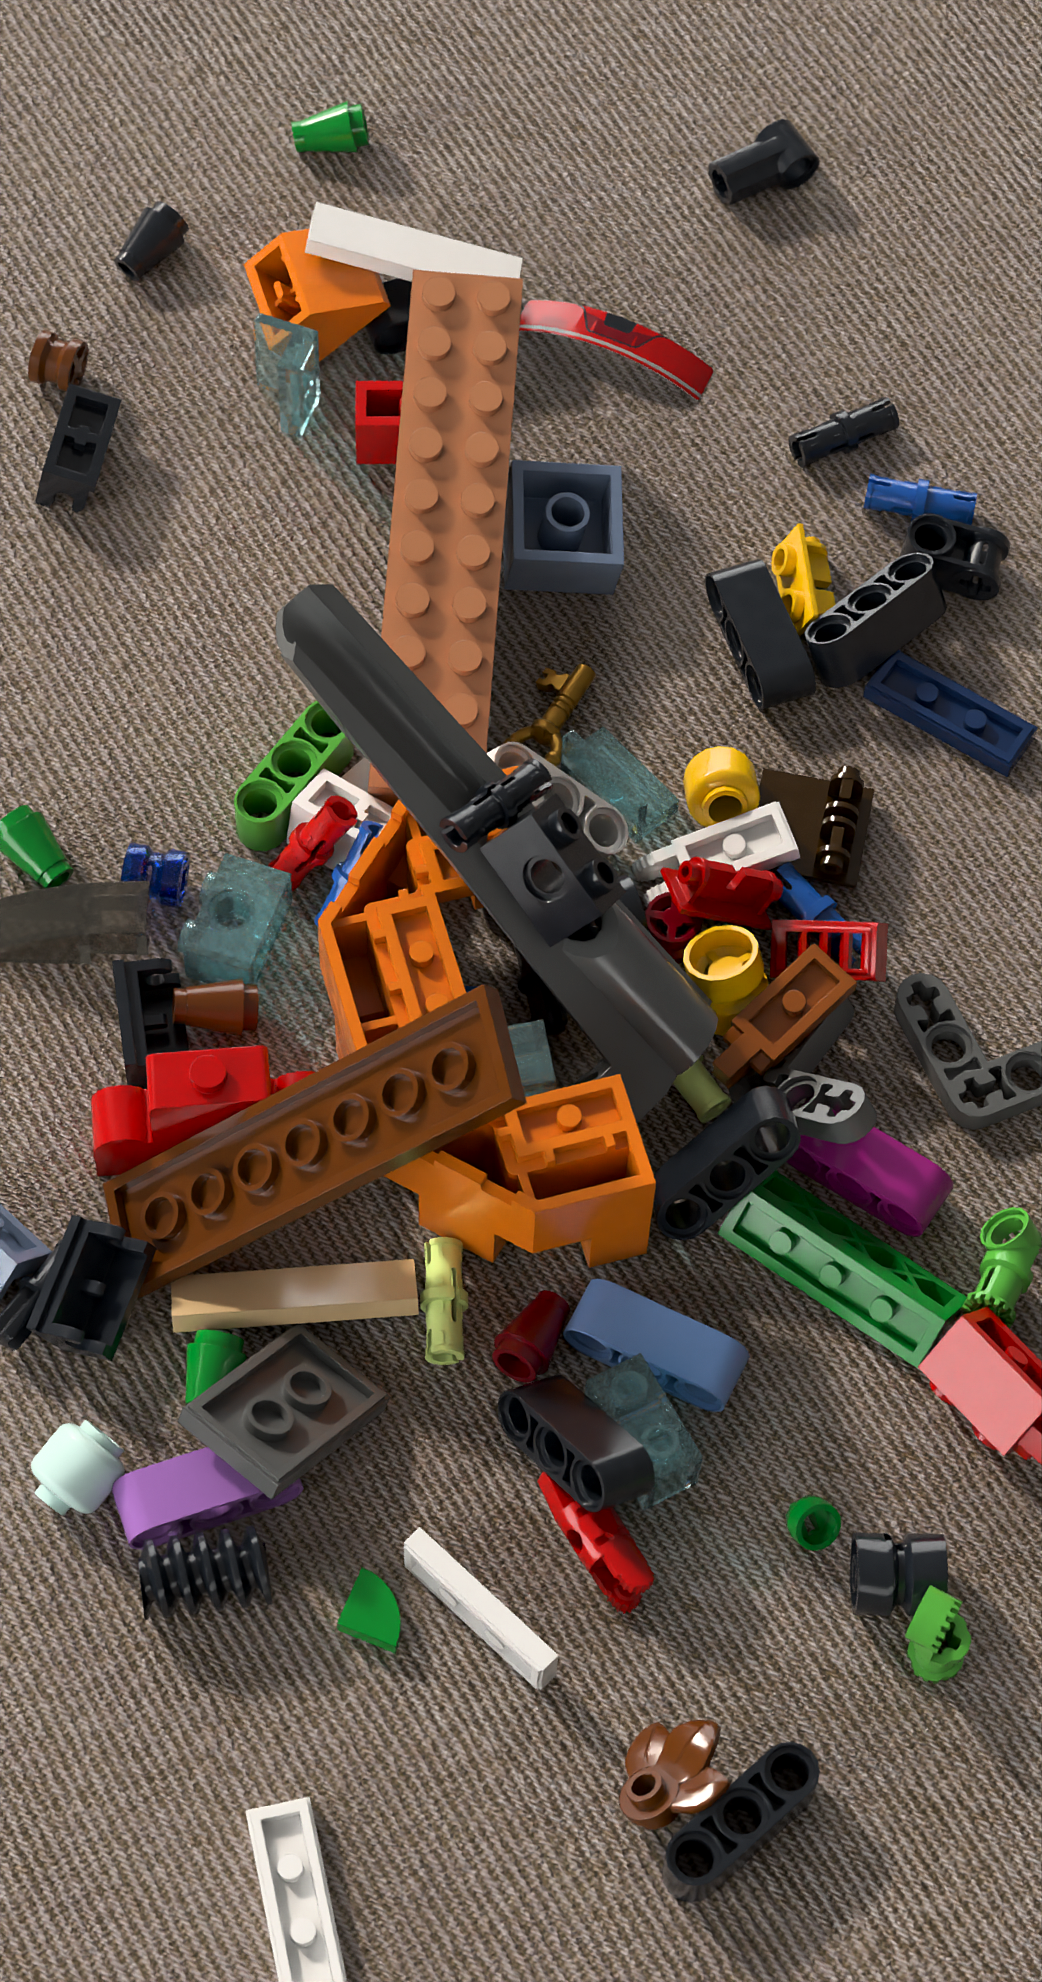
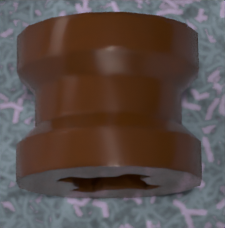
M41 331L34 342L28 363L29 380L40 385L48 381L56 383L59 389L67 392L69 384L79 386L87 366L88 344L86 341L72 339L66 342L60 340L55 332Z

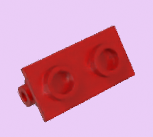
M697 856L689 861H683L678 870L666 867L660 870L671 894L672 902L680 914L728 922L737 926L744 925L771 930L772 923L765 910L772 901L779 900L783 892V883L773 872L741 867L736 873L733 865L710 861Z

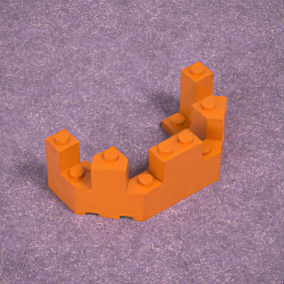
M514 766L501 770L506 775H509L513 772V770H515L519 766ZM400 800L397 801L391 810V818L379 836L372 838L348 874V882L335 902L330 901L318 919L320 969L335 1016L336 1051L339 1059L466 993L439 903L470 896L475 910L484 908V906ZM497 828L488 833L487 842L501 829ZM620 1074L527 1096V1104L384 1175V1177L419 1194V1225L442 1237L460 1240L463 1243V1248L491 1263H494L506 1241L532 1254L581 1242L588 1268L647 1253L656 1181Z

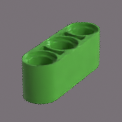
M318 701L313 702L305 709L241 784L235 794L236 832L240 842L249 849L268 851L279 846L287 838L293 800L323 768L339 776L354 755L353 743L343 734ZM324 733L337 734V736L331 738L322 737L319 735ZM292 772H300L304 774L303 776L297 778L285 776L286 774ZM257 812H267L271 814L270 816L264 818H255L251 816L252 814Z

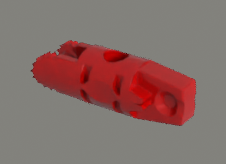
M543 1471L537 1481L556 1523L588 1573L593 1577L602 1593L607 1596V1601L618 1612L622 1611L623 1614L625 1612L631 1613L633 1609H636L643 1597L641 1592L644 1594L646 1590H649L655 1580L654 1573L651 1571V1567L648 1566L647 1560L638 1548L637 1543L613 1507L598 1512H589Z

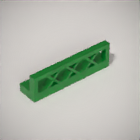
M774 1171L730 1209L717 1233L917 1369L933 1350L945 1328L962 1313L961 1308L967 1299L965 1295L778 1171Z

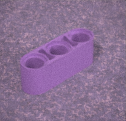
M205 1447L127 1473L113 1483L111 1491L129 1546L133 1549H142L144 1539L151 1538L155 1546L168 1543L169 1537L177 1535L181 1539L197 1532L278 1507L299 1496L304 1487L299 1478L271 1500L215 1452Z

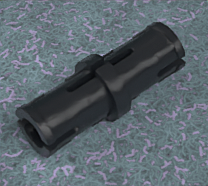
M886 396L850 412L840 410L829 416L830 420L813 428L790 435L788 439L789 448L794 460L799 459L798 465L802 468L840 451L848 454L857 450L858 444L865 440L897 429L899 427L897 410L894 404H890V399Z
M531 758L523 762L522 765L496 783L493 781L485 783L477 789L475 798L440 821L439 827L444 829L441 831L443 839L450 848L456 852L463 853L491 831L497 828L501 830L508 828L516 822L518 813L525 807L551 792L553 784L549 783L552 780L549 771L541 762Z

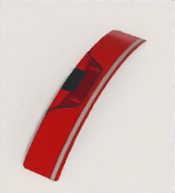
M533 300L526 304L520 315L519 331L564 336L610 350L656 372L688 393L695 400L700 399L713 374V369L672 340L640 324L602 310L566 302Z

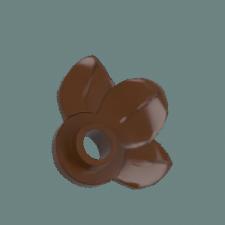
M692 1720L680 1724L670 1733L664 1725L655 1722L644 1728L636 1736L625 1758V1767L629 1779L623 1785L619 1795L620 1809L630 1822L640 1825L645 1829H660L673 1822L679 1813L695 1814L705 1810L726 1792L731 1785L729 1780L719 1771L709 1768L720 1738L721 1728L717 1722L711 1720Z

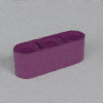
M814 1096L808 1097L802 1106L807 1104ZM875 1127L864 1137L847 1144H837L800 1135L801 1141L798 1150L786 1161L796 1170L890 1227L912 1237H919L923 1234L954 1188L952 1179L941 1167Z

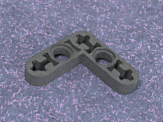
M919 973L910 975L902 981L898 987L894 1005L896 1019L945 1110L956 1124L966 1129H982L1042 1105V1086L1036 1090H1022L1012 1082L1010 1076L1011 1072L1015 1069L1027 1067L1037 1071L1042 1078V1041L987 1061L948 988L940 979L931 974ZM918 994L922 1001L933 1000L930 1018L934 1025L927 1031L929 1017L921 1005L910 1006L913 995ZM939 1040H952L960 1045L964 1056L957 1062H943L933 1054L931 1047ZM997 1079L999 1090L991 1093ZM970 1090L975 1097L988 1094L983 1108L978 1109L974 1102L964 1104L965 1092Z
M845 999L798 1044L803 1045L797 1051L785 1056L774 1068L770 1067L761 1076L751 1068L742 1079L729 1089L732 1101L735 1103L745 1093L761 1086L776 1087L783 1091L789 1098L792 1108L803 1099L814 1096L807 1104L793 1110L800 1135L837 1144L855 1142L864 1137L874 1127L877 1121V1112L862 1087L855 1083L811 1074L853 1018L854 1006L850 999ZM777 1122L766 1123L763 1126L770 1127Z

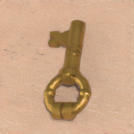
M581 663L576 666L571 675H558L556 670L547 667L542 673L545 679L538 678L536 686L539 690L545 692L555 691L557 696L541 719H535L532 725L520 728L504 740L503 744L507 742L522 744L527 740L534 739L543 746H550V752H547L545 755V760L554 766H558L561 763L564 743L559 731L596 677L592 668Z

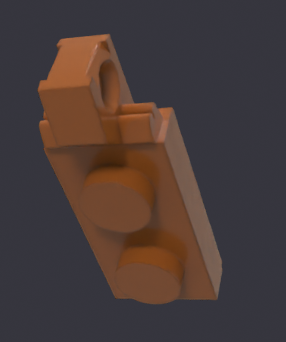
M815 943L812 944L731 1020V1028L723 1035L722 1039L729 1047L712 1062L714 1066L711 1072L712 1075L729 1090L751 1068L760 1076L770 1067L774 1068L856 990L857 982Z

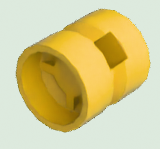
M723 925L714 926L700 932L690 940L684 950L683 963L686 973L711 1000L710 1007L716 1012L718 1017L717 1028L714 1034L723 1036L731 1028V1020L769 985L767 976L764 973V964L758 942L754 935L743 927Z

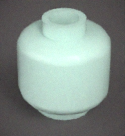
M85 1420L80 1427L76 1424L65 1423L56 1430L31 1463V1470L34 1476L42 1483L34 1493L62 1516L71 1507L80 1513H93L112 1492L113 1483L125 1474V1467L119 1459L124 1450L88 1420Z

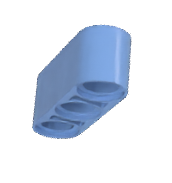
M592 1279L589 1282L563 1332L564 1339L579 1352L696 1407L712 1412H720L724 1409L750 1357L747 1349L734 1338L604 1279Z

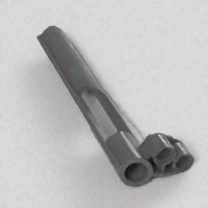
M333 584L308 585L277 612L275 630L277 645L282 653V658L343 734L372 764L603 1057L592 1070L582 1075L575 1084L620 1074L636 1123H638L667 1094L677 1075L689 1069L710 1044L718 1023L717 1014L710 1007L711 1000L620 900L615 902L601 916V930L596 938L584 942L571 940L566 937L550 948L479 849L487 842L488 834L466 852L459 853L449 847L441 835V831L444 829L439 827L440 821L475 798L477 789L490 781L496 783L507 775ZM531 803L518 813V818L535 806ZM552 861V863H553V864L559 869V871L563 874L561 868H560L555 862Z

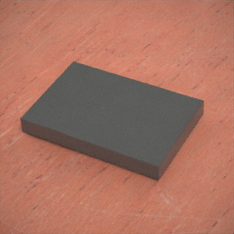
M295 1324L185 1405L177 1422L272 1500L384 1412L390 1396L301 1324Z

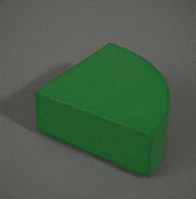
M362 1567L337 1621V1630L396 1654L401 1632L398 1604L385 1582L373 1572Z

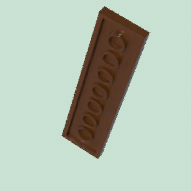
M482 984L103 1183L110 1224L126 1229L124 1237L147 1241L157 1248L138 1298H142L527 1104L498 989Z

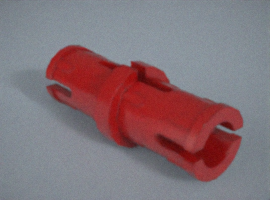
M338 795L331 796L309 822L299 824L291 832L289 837L290 843L267 866L266 874L274 887L280 891L293 892L314 867L322 866L328 862L334 854V845L358 821L356 820L358 813L351 802Z

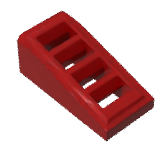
M772 919L770 978H777L788 967V932H798V957L810 947V933H819V948L830 958L832 933L840 934L839 966L855 981L886 982L888 923ZM853 934H862L860 969H852Z

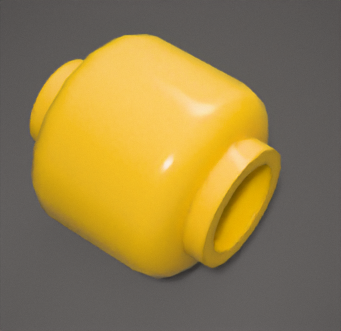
M717 746L705 749L695 755L686 766L683 778L689 813L698 824L709 827L758 808L761 796L754 764L745 753L733 747Z

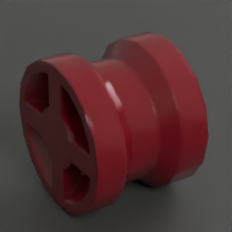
M665 892L656 896L647 906L645 916L648 932L677 964L683 962L684 950L688 943L700 933L703 919L702 917H690L680 914L672 902L670 892Z

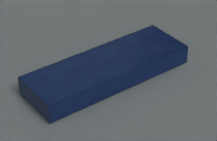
M899 650L879 666L864 688L863 697L1006 777L1009 776L1035 739L1038 729L1033 724Z

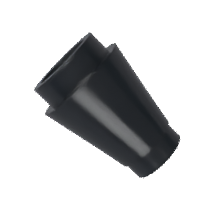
M158 201L152 208L145 207L120 249V253L114 259V263L123 274L134 281H138L144 274L148 273L185 243L183 236L189 230L186 221L166 203Z

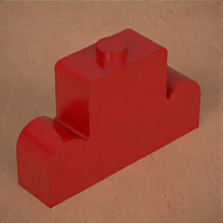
M263 1045L150 1054L146 1056L147 1089L132 1085H116L101 1089L92 1095L93 1152L97 1177L121 1175L315 1072L296 1071L279 1076L277 1079L270 1078L268 1048Z

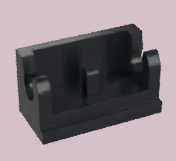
M69 384L42 470L35 500L36 504L50 507L55 501L57 493H65L73 498L72 510L74 512L84 509L89 492H95L122 399Z
M166 958L124 962V959L114 960L112 965L127 1085L147 1089L146 1056L154 1053L189 1051L186 1025L173 1024L172 1021L173 989L181 988L179 973H171L173 971L172 961Z
M72 1215L26 1328L63 1351L112 1361L157 1248L147 1241L124 1237L127 1230L122 1227Z

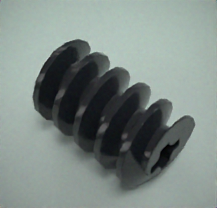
M254 1526L245 1527L241 1545H236L228 1529H220L217 1545L214 1549L210 1548L203 1532H197L194 1535L190 1552H185L178 1536L173 1535L169 1537L165 1555L159 1554L151 1538L144 1539L141 1555L138 1558L145 1621L149 1619L153 1601L158 1602L165 1618L174 1616L178 1598H183L191 1615L198 1614L203 1596L208 1594L216 1611L225 1610L229 1591L235 1593L242 1608L250 1607L254 1588L260 1589L267 1605L272 1604L265 1542L261 1541Z

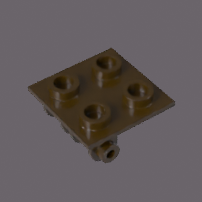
M840 767L838 773L832 775L830 780L763 768L759 787L761 797L758 808L775 801L780 803L800 854V858L791 861V863L805 879L851 888L857 887L875 789L864 787V781L860 778L861 773L855 767ZM781 866L775 867L767 871L780 874L777 871V869Z

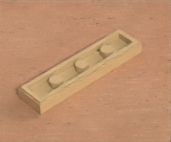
M414 1259L185 1275L171 1283L173 1333L193 1332L202 1329L220 1330L419 1315Z

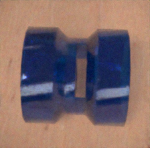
M131 842L127 848L122 867L120 882L121 898L137 902L145 897L158 900L161 906L180 908L188 883L190 868L189 852L170 849L166 853L154 852L147 844Z

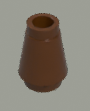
M243 978L173 989V1024H185L186 1026L242 1036L243 1031H256L259 1008L257 984H244Z

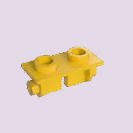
M798 523L782 543L776 546L772 553L771 561L772 571L777 578L779 594L799 637L815 619L835 605L834 592L815 589V587L827 589L832 583L827 558V547L820 543V539L815 536L805 537L802 523Z

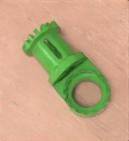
M1016 1207L1004 1209L994 1214L982 1227L980 1239L986 1249V1253L979 1267L981 1278L975 1292L968 1294L961 1308L964 1311L963 1315L989 1307L1009 1329L1016 1318L1014 1308L1020 1294L1027 1292L1033 1280L1031 1267L1036 1256L1039 1254V1249L1042 1248L1041 1232L1028 1213L1022 1208ZM1013 1233L1014 1235H1017L1012 1240L1008 1241L1011 1238L1009 1234Z
M931 1585L907 1629L905 1638L910 1640L906 1654L907 1658L911 1660L910 1664L914 1674L917 1677L921 1676L923 1678L922 1681L928 1682L929 1680L933 1681V1684H937L942 1679L949 1680V1678H954L958 1671L961 1670L964 1657L969 1651L971 1635L967 1630L965 1620L957 1614L962 1601ZM947 1640V1647L942 1651L941 1655L937 1654L942 1641Z

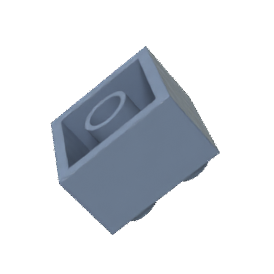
M525 460L511 461L508 471L503 534L504 589L613 595L624 566L621 466Z

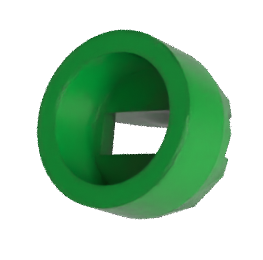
M807 1495L790 1505L786 1513V1527L791 1537L807 1550L817 1551L828 1547L837 1538L841 1529V1517L839 1512L823 1498ZM807 1516L815 1528L810 1532H807L804 1522Z

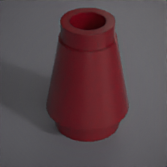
M540 1291L536 1298L495 1337V1350L492 1354V1359L501 1372L516 1381L524 1383L532 1382L537 1375H543L547 1372L566 1317L570 1312V1307L564 1298L552 1291Z

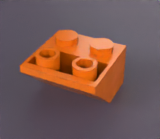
M309 229L281 233L245 262L244 267L271 345L314 367L391 305L378 272L305 253Z

